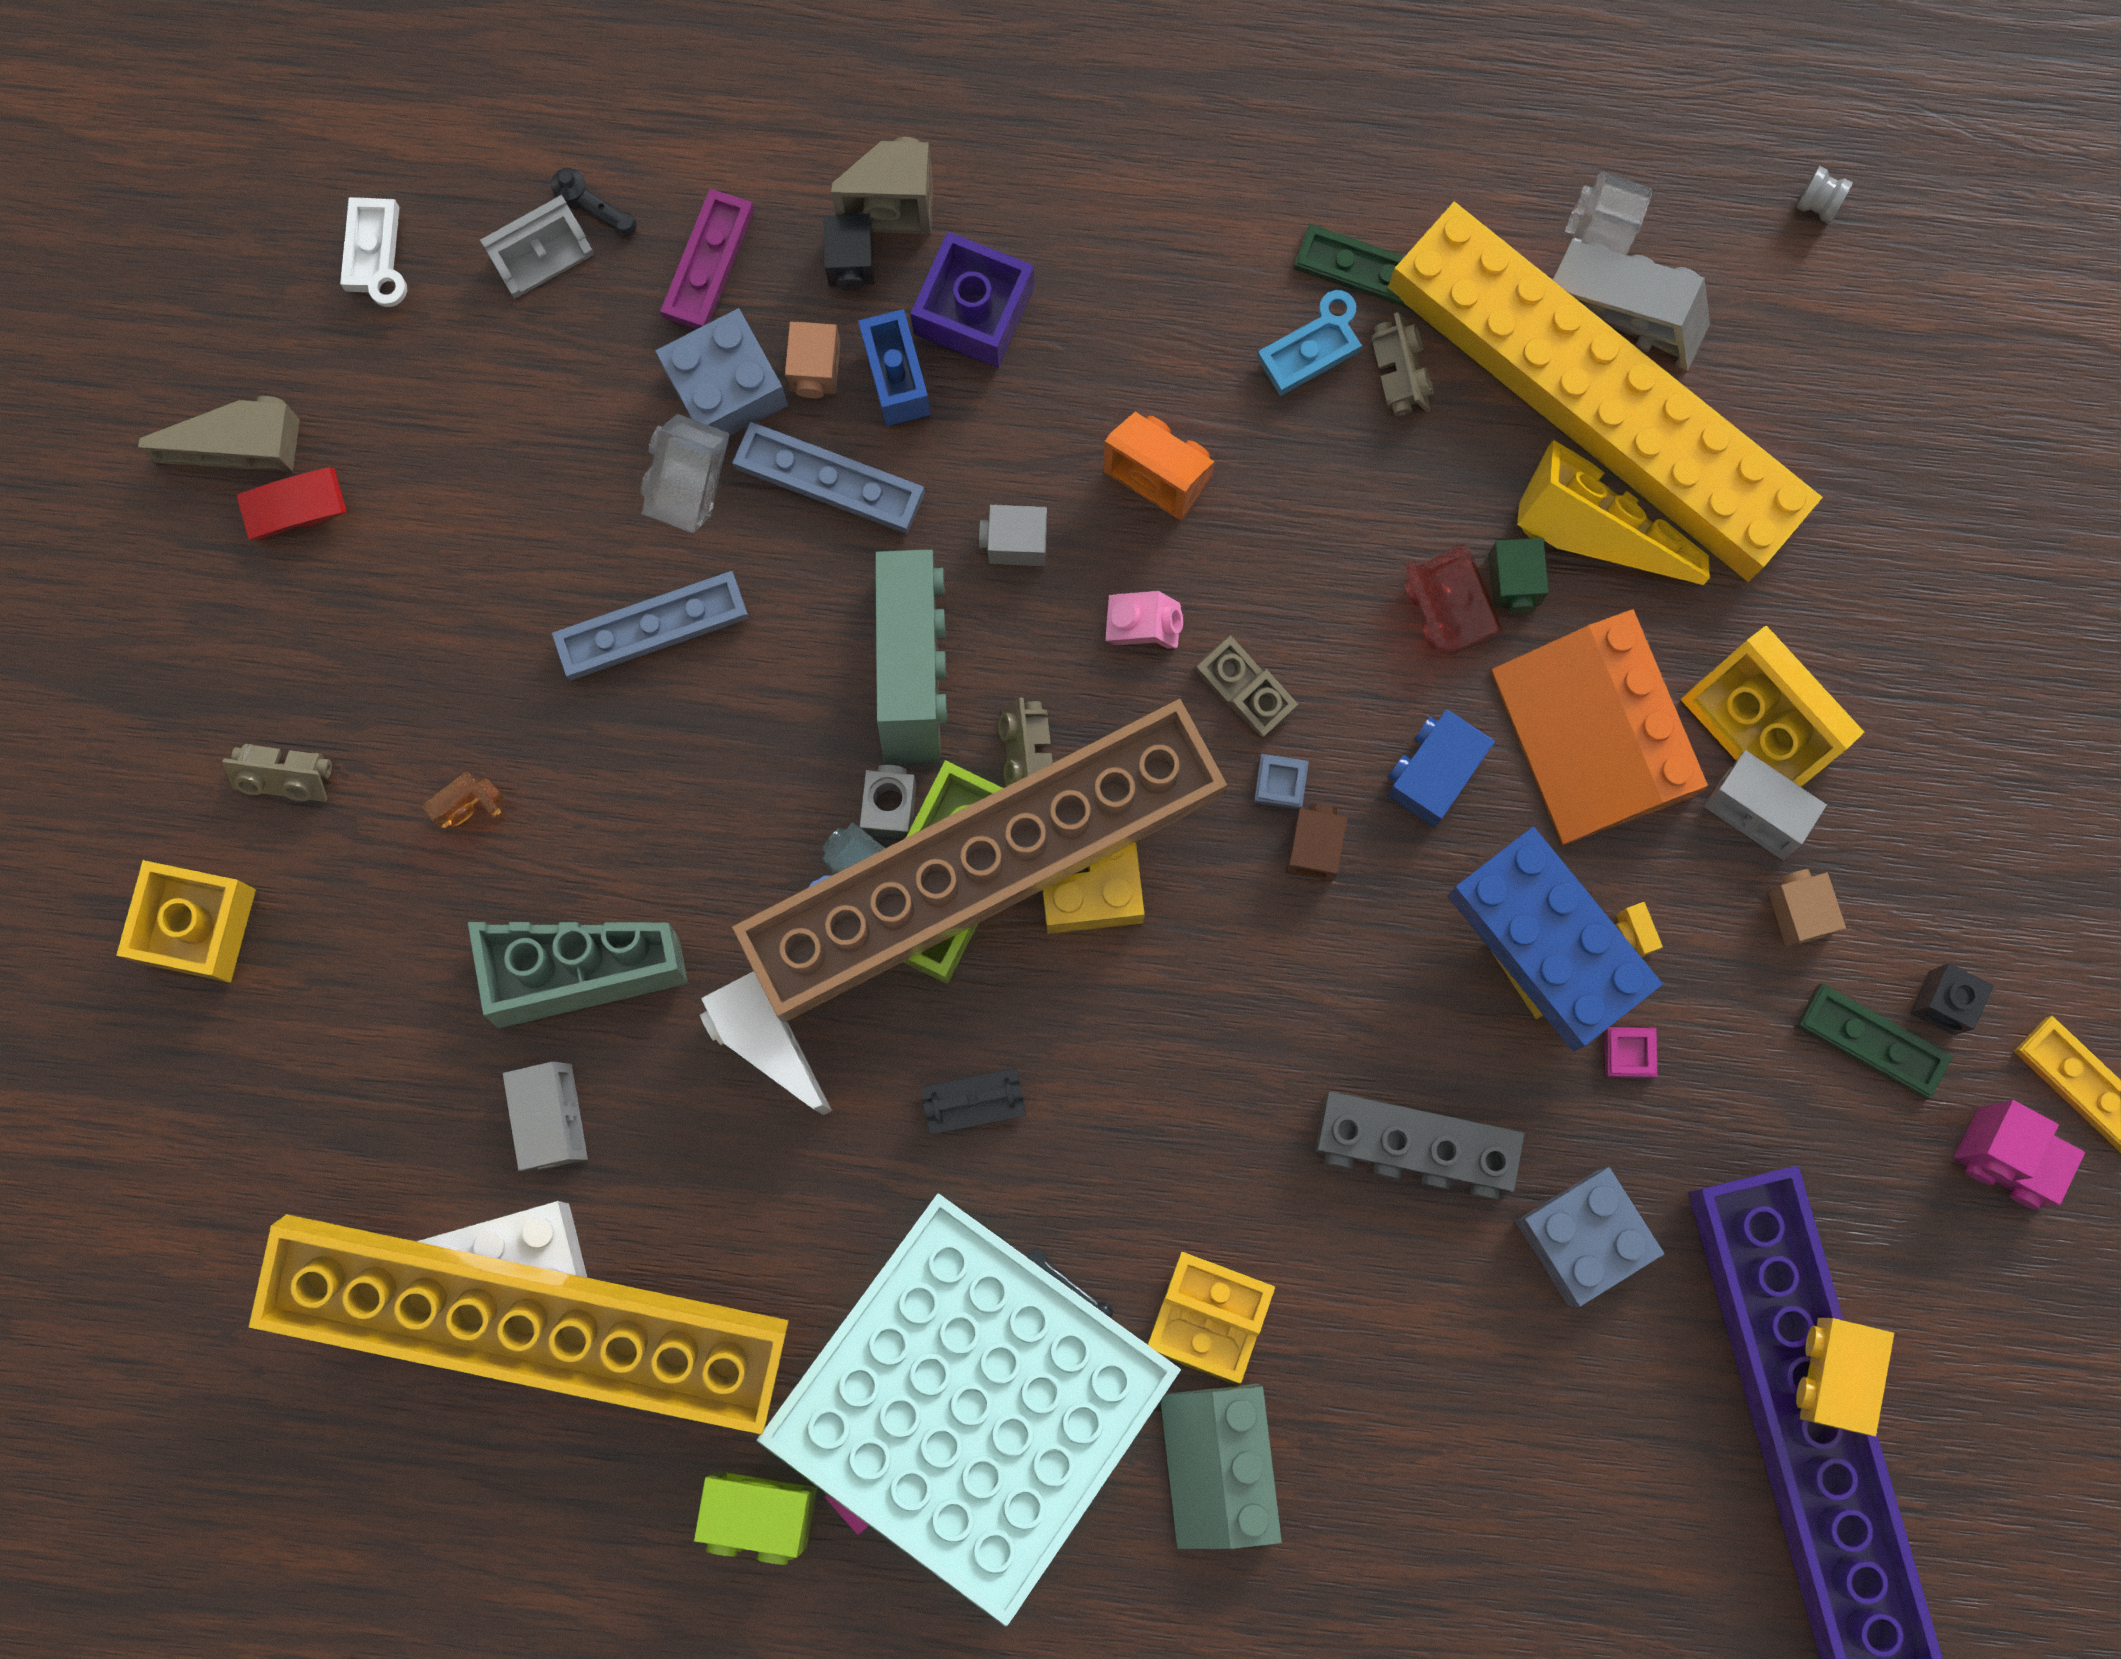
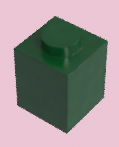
M1543 538L1495 541L1488 554L1493 609L1507 608V612L1511 614H1522L1536 610V606H1540L1549 593Z

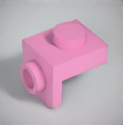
M1160 591L1109 595L1105 641L1115 646L1158 643L1167 649L1178 647L1179 633L1183 628V614L1179 602Z

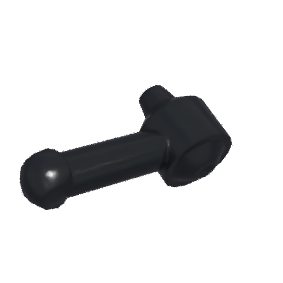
M563 168L553 175L551 179L553 194L555 198L562 195L569 209L584 208L613 227L616 233L621 236L627 237L635 233L637 228L636 219L631 214H624L590 192L583 175L578 170Z

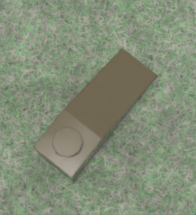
M259 396L256 401L238 400L139 438L138 448L154 463L293 472L300 419L285 401L271 396Z

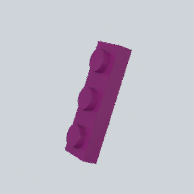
M709 188L661 307L660 313L663 319L695 330L710 323L755 211L752 202Z

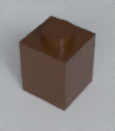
M1310 804L1308 810L1300 808L1295 817L1286 873L1333 882L1339 870L1348 817L1337 815L1336 808L1321 804Z

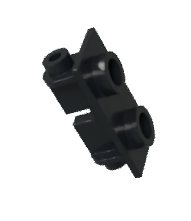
M1017 1068L921 1087L923 1107L930 1135L1026 1116Z

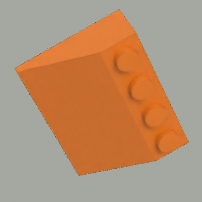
M1634 609L1590 624L1491 669L1490 673L1561 846L1694 798L1708 786Z

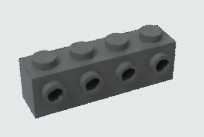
M1329 1091L1324 1095L1313 1153L1325 1155L1323 1164L1353 1169L1354 1162L1373 1165L1372 1174L1401 1180L1402 1173L1406 1172L1422 1176L1421 1185L1450 1190L1451 1182L1470 1186L1469 1195L1499 1200L1500 1192L1506 1194L1515 1190L1525 1132Z

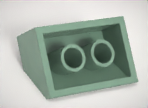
M1257 1383L1164 1394L1160 1403L1177 1549H1235L1282 1543L1263 1386Z

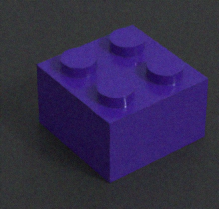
M947 231L910 313L913 334L999 368L1035 288L1034 265Z

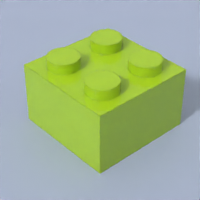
M718 1471L705 1477L694 1541L707 1543L706 1552L711 1554L734 1557L737 1556V1552H742L745 1549L757 1551L758 1561L787 1565L788 1560H793V1557L797 1558L808 1547L817 1487Z

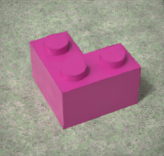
M2015 1100L1977 1108L1953 1159L1967 1166L1965 1173L1971 1178L1993 1186L1996 1182L2011 1190L2010 1198L2017 1203L2034 1210H2039L2040 1206L2061 1205L2085 1152L2054 1136L2059 1124Z

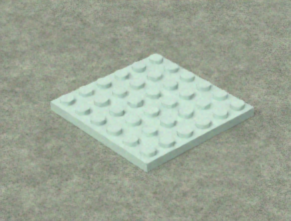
M938 1193L766 1426L763 1435L758 1437L757 1442L1004 1627H1007L1181 1369Z

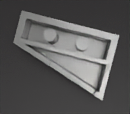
M1572 240L1553 278L1554 282L1610 327L1637 338L1636 348L1648 353L1651 346H1655L1678 357L1675 366L1686 371L1689 370L1710 325L1704 277L1685 267L1673 269L1655 264L1651 259L1643 255L1627 256L1613 252L1605 245L1597 242L1585 244Z

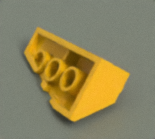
M1553 439L1519 502L1517 525L1522 528L1528 537L1543 538L1545 542L1557 549L1704 585L1710 579L1708 554L1665 520L1657 519L1654 522L1650 521L1643 509L1637 504L1639 500L1628 491L1623 496L1616 494L1600 481L1605 474L1602 470Z

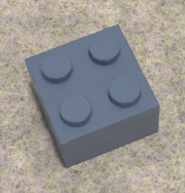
M739 308L655 350L667 378L706 448L748 427L750 421L756 423L788 406L783 387Z
M1610 1167L1593 1172L1515 1221L1568 1307L1584 1305L1664 1255L1663 1250Z

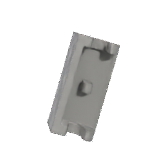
M562 195L480 239L514 299L595 255Z
M1746 750L1739 756L1733 767H1729L1703 805V807L1783 861L1803 844L1827 804Z
M548 1062L503 1073L518 1170L524 1171L534 1168L540 1170L588 1160L572 1064Z

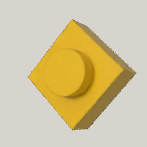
M1645 902L1628 907L1616 915L1619 923L1615 924V926L1641 958L1663 948Z

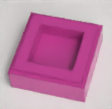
M1608 1027L1604 1031L1605 1077H1658L1656 1028Z

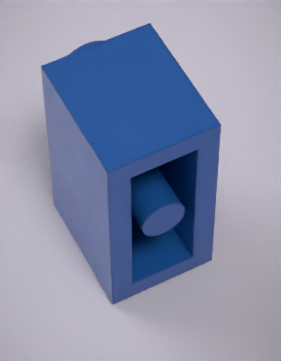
M904 309L859 320L862 341L885 426L931 415L928 394Z
M1448 709L1445 710L1439 721L1431 716L1428 718L1414 739L1421 744V747L1412 760L1403 755L1388 776V779L1395 784L1387 796L1434 828L1441 821L1495 742Z

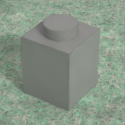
M990 505L989 520H980L979 548L987 549L989 564L1045 566L1047 507Z

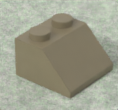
M899 137L893 141H880L832 182L831 194L836 215L870 213L873 232L931 234L933 176L929 143L920 142L911 137Z

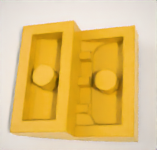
M1181 1252L1147 1345L1168 1360L1239 1386L1246 1371L1256 1338L1260 1334L1275 1286Z

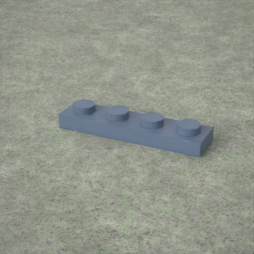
M751 421L732 462L735 470L908 534L925 494L924 486Z
M729 571L553 632L552 636L566 677L571 681L747 620L749 616L734 573Z

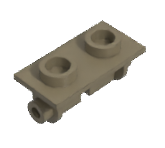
M1399 312L1394 313L1397 326L1393 327L1391 322L1380 323L1374 327L1375 334L1371 336L1378 367L1382 370L1396 365L1397 371L1381 376L1387 408L1393 409L1395 416H1403L1412 412L1411 405L1417 403L1426 412H1429L1431 407L1428 396L1434 393V389L1427 368H1421L1417 352L1423 351V342L1416 324L1411 325Z
M1018 698L1001 710L1002 714L999 718L998 730L1001 740L1005 741L1007 761L1004 765V781L1006 786L1053 763L1052 753H1035V746H1048L1051 744L1047 710L1042 709L1040 701L1024 703V698Z
M244 744L242 748L235 747L233 749L231 759L224 758L222 761L233 790H239L248 795H259L262 793L285 796L294 801H327V795L321 778H329L332 762L329 759H324L320 753L289 750L285 763L278 764L282 755L280 749Z

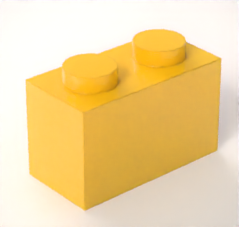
M1818 1318L1817 1326L1810 1328L1806 1340V1355L1811 1357L1808 1376L1802 1377L1797 1389L1796 1404L1798 1408H1801L1800 1419L1858 1434L1876 1436L1894 1333L1835 1318Z

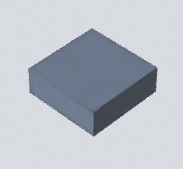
M1261 754L1254 803L1293 810L1302 808L1309 761Z

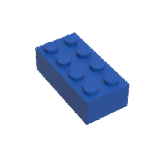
M1534 826L1458 884L1447 896L1573 1052L1586 1046L1663 985Z

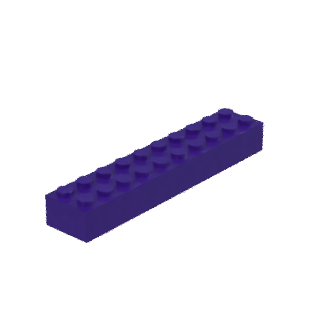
M1799 1165L1689 1191L1688 1196L1820 1659H1943L1877 1433L1876 1436L1858 1434L1800 1419L1801 1408L1797 1407L1796 1395L1802 1377L1808 1376L1811 1357L1806 1355V1340L1809 1330L1812 1326H1817L1818 1318H1835L1843 1321L1844 1319Z

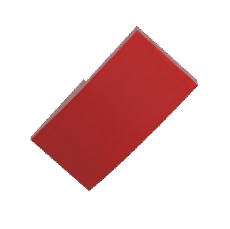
M325 468L296 475L236 495L248 540L261 541L295 527H311L347 513L335 468Z

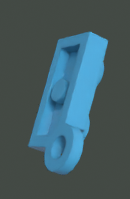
M1342 290L1328 292L1323 296L1319 304L1320 318L1258 351L1257 360L1280 396L1360 353L1362 345L1349 326L1356 314V303L1349 293ZM1335 302L1341 303L1345 306L1346 313L1341 316H1335L1329 311V306Z

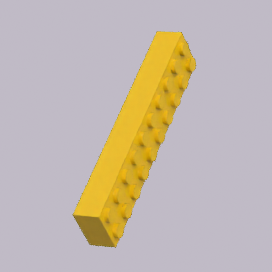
M1455 201L1394 268L1388 288L1405 302L1404 304L1747 582L1765 567L1823 498Z
M286 1214L272 1224L270 1228L249 1328L763 1435L789 1320Z

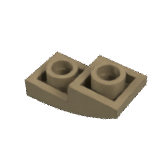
M1231 635L1226 636L1193 667L1211 689L1262 737L1298 705L1267 669L1262 670Z

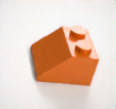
M1134 412L1106 438L1103 472L1182 521L1211 479L1214 461L1210 459L1209 452L1198 443L1190 440L1184 443L1170 434V428L1160 419L1154 416L1145 418Z

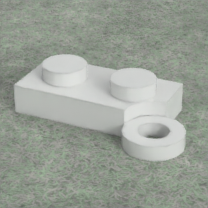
M349 198L340 285L345 292H369L372 299L384 307H392L401 303L407 293L405 280L400 273L393 270L399 217V205L395 199ZM384 282H394L396 287L391 294L384 295L380 293V287Z

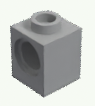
M895 765L878 766V771L866 770L860 829L863 836L900 840L906 838L913 824L917 789L915 776L907 774L906 768ZM883 792H898L902 796L900 806L893 811L880 810L876 806V801Z

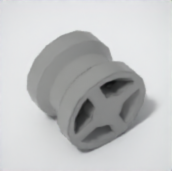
M1819 165L1800 197L1796 208L1803 212L1812 210L1819 214L1821 221L1830 224L1853 182L1845 178L1837 180L1829 176L1826 168Z

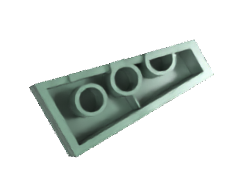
M933 550L876 552L877 725L884 765L941 763L940 723H947L946 694H939V680H946L945 651H938L937 638H945L946 630L944 609H936V596H945L944 568H935Z
M468 922L483 1015L498 1029L688 984L680 938L669 923L605 922L604 925H580L578 922H559V925H531L529 922H509V925H487L486 922Z

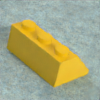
M1767 626L1744 642L1680 699L1736 761L1746 750L1800 787L1847 750L1864 733L1858 724Z

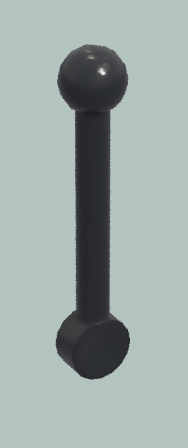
M1033 1249L1028 1253V1259L1111 1318L1113 1310L1110 1304L1098 1302L1049 1263L1046 1254L1042 1250Z

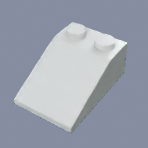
M754 971L701 998L707 1011L700 1014V1017L713 1041L717 1040L720 1045H727L822 1115L832 1111L788 1022L783 1023L776 1016Z

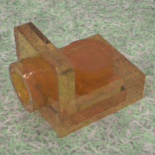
M468 770L421 806L431 820L443 829L449 824L455 827L466 821L474 813L475 808L473 806L479 801L497 820L506 815L497 804L504 797L490 779L484 776L478 780Z

